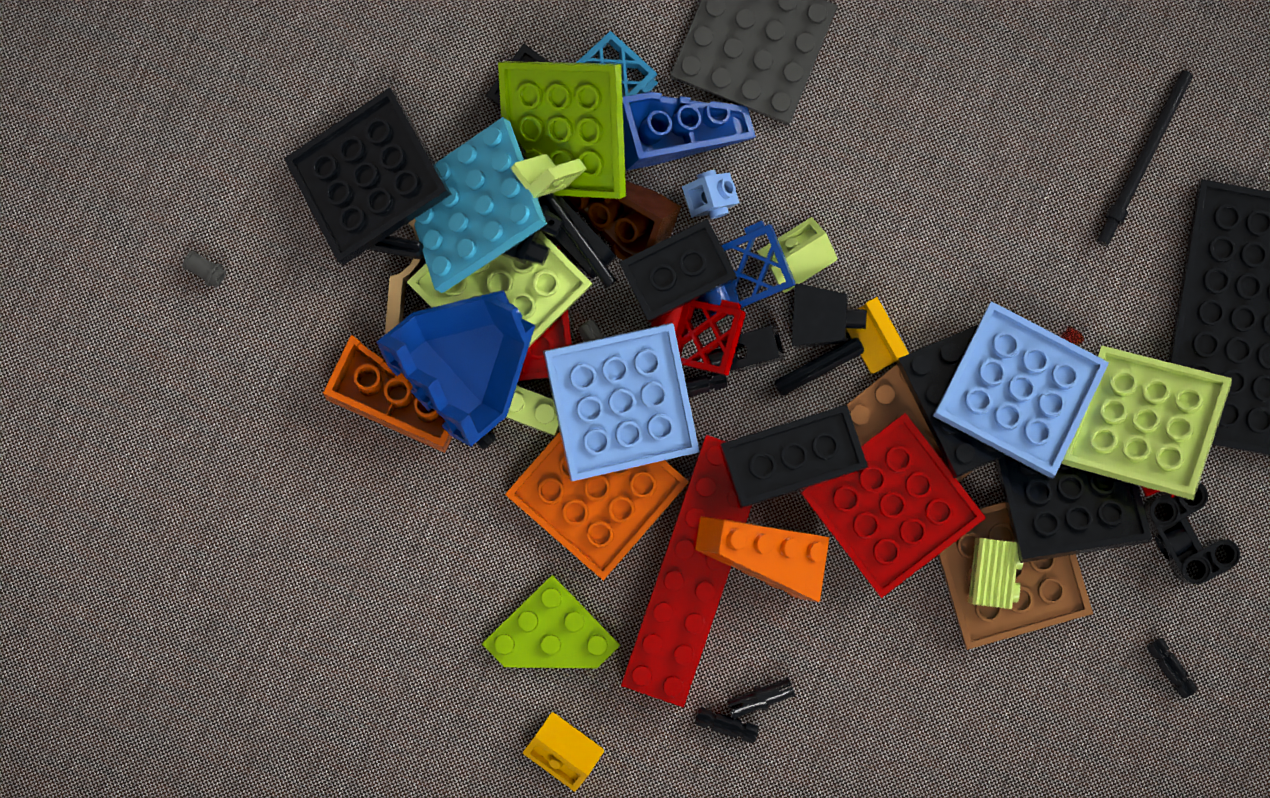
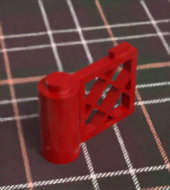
M694 300L651 321L650 327L669 323L674 324L680 358L684 345L693 340L698 352L688 359L681 358L683 366L729 376L746 312L740 310L742 304L721 300L719 306ZM694 309H701L707 320L694 329L691 323ZM726 315L734 316L731 329L721 334L716 322ZM711 327L717 339L703 347L698 335ZM718 346H721L724 352L720 366L712 365L707 355Z

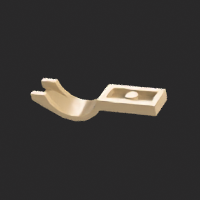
M413 219L408 224L413 228L416 240L419 241L414 226L416 220ZM424 257L422 259L413 258L411 264L401 273L390 276L385 334L403 321L406 282L423 267Z

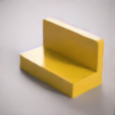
M878 297L858 308L867 310L866 329L847 328V333L851 339L858 338L861 341L865 351L860 356L871 374L882 370L899 360L898 358L909 354Z
M552 712L522 754L576 792L591 773L604 753V749L556 713Z

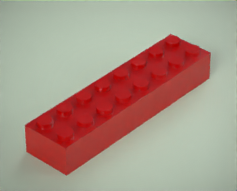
M709 435L704 437L621 682L622 687L683 708L731 566L695 550L700 517L746 524L752 507L750 505L740 508L720 448V444L726 441Z

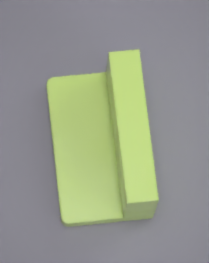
M547 154L519 161L511 166V170L525 189L530 190L534 198L565 189L587 169L580 159L555 166Z
M812 217L778 238L796 284H801L837 261L836 253L826 232ZM769 243L758 250V254L767 258L771 244ZM774 254L772 260L778 262ZM770 264L768 269L773 273L778 285L786 282L781 269ZM795 286L783 290L782 292L786 293L793 289Z

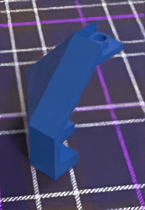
M504 290L413 312L376 343L392 372L396 376L403 373L413 387L411 393L428 411L432 408L435 409L445 420L442 427L448 434L472 447L507 417L535 324L522 319L518 308L509 303Z

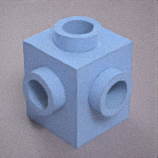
M715 170L706 171L697 175V180L682 186L691 218L709 215L710 219L720 218L729 214L728 208L739 204L736 187L730 172L716 174Z

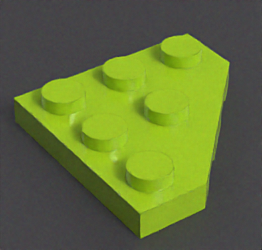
M553 575L482 643L503 667L597 669L621 646Z

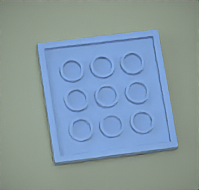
M991 301L933 416L1040 473L1053 478L1063 461L1109 362Z
M673 323L543 351L571 481L700 452Z

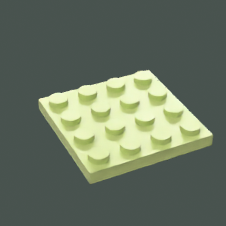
M540 232L536 242L550 248L544 265L534 264L529 261L526 264H522L500 255L444 293L434 289L427 264L407 281L431 308L504 290L509 303L518 308L522 319L535 324L529 347L593 285L542 232Z
M1101 346L1098 357L1109 362L1063 458L1062 464L1194 500L1231 387L1232 378Z

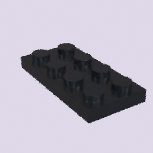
M847 404L720 444L740 508L868 468Z

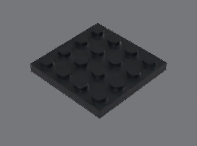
M390 87L284 158L337 262L343 266L451 195L397 94Z
M978 325L900 357L896 361L954 479L1007 456L933 416Z
M1008 455L995 461L1014 540L1017 542L1020 563L1149 543L1153 539L1139 486L1136 484L1070 467L1062 463L1056 475L1050 478Z

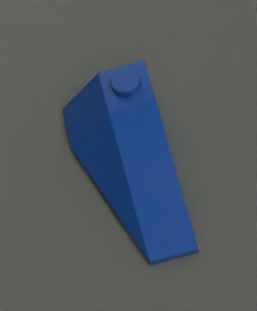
M656 92L622 97L626 171L658 165L748 141L756 137L748 108L741 105L715 101L709 103L690 100L689 97L680 96L679 98L662 96V93Z

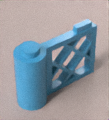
M611 31L576 62L621 64L622 97L650 92L658 84L655 80L658 73ZM610 44L619 52V60L604 59L603 48ZM626 68L639 70L645 78L641 81H627Z

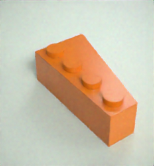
M700 517L695 550L728 566L735 567L744 574L760 579L774 588L787 592L790 596L820 603L830 537Z

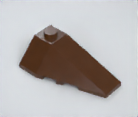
M626 180V197L621 199L561 196L575 212H579L591 224L590 228L597 235L600 233L612 246L610 249L621 260H625L669 238L681 209L680 205L661 194Z

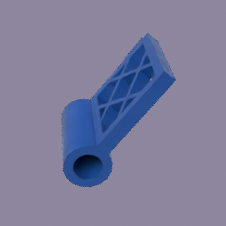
M763 221L757 222L744 228L746 235L721 245L724 252L735 249L744 253L738 270L733 269L737 279L698 298V301L720 306L721 300L742 304L740 308L742 309L796 285L772 224L765 226ZM767 234L771 244L767 258L751 252L755 239ZM748 242L746 249L739 247ZM774 254L778 262L772 260ZM749 256L765 262L758 279L742 273ZM770 264L781 269L786 282L776 286L763 282ZM740 277L756 283L752 296L742 301L736 290ZM761 286L768 288L759 293Z

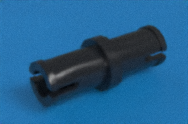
M787 676L782 680L763 687L759 684L754 686L753 691L727 699L730 708L743 704L741 707L730 710L733 718L737 719L759 709H762V711L768 710L769 705L795 697L796 695L792 687L780 691L792 686L789 677Z

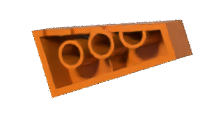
M351 335L323 392L326 400L443 453L446 452L451 442L452 436L442 427L445 420L435 409L432 408L428 411L411 393L413 387L410 381L403 374L396 376L380 356L369 350L357 338Z

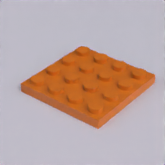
M559 432L505 495L604 581L689 481L665 460L571 481Z

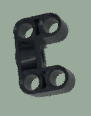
M1201 483L1198 484L1195 500L1191 505L1186 504L1183 497L1175 496L1171 498L1169 493L1165 492L1157 494L1144 504L1149 527L1156 544L1167 559L1175 576L1183 583L1197 585L1205 583L1233 568L1240 560V549L1231 540L1213 539L1201 545L1187 520V516L1203 508L1208 501L1207 489ZM1158 503L1164 504L1167 509V515L1161 521L1154 514V509ZM1220 545L1224 546L1227 550V557L1222 563L1218 562L1215 557V551ZM1191 561H1195L1199 567L1198 574L1194 578H1190L1186 572V567Z

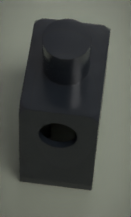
M803 284L795 285L793 348L800 349L846 343L847 328L866 329L867 310L848 309V294Z
M771 325L740 334L730 371L739 372L786 360L778 328ZM746 346V356L738 358L737 350L740 347ZM722 348L714 349L707 354L712 365L720 366L724 353Z

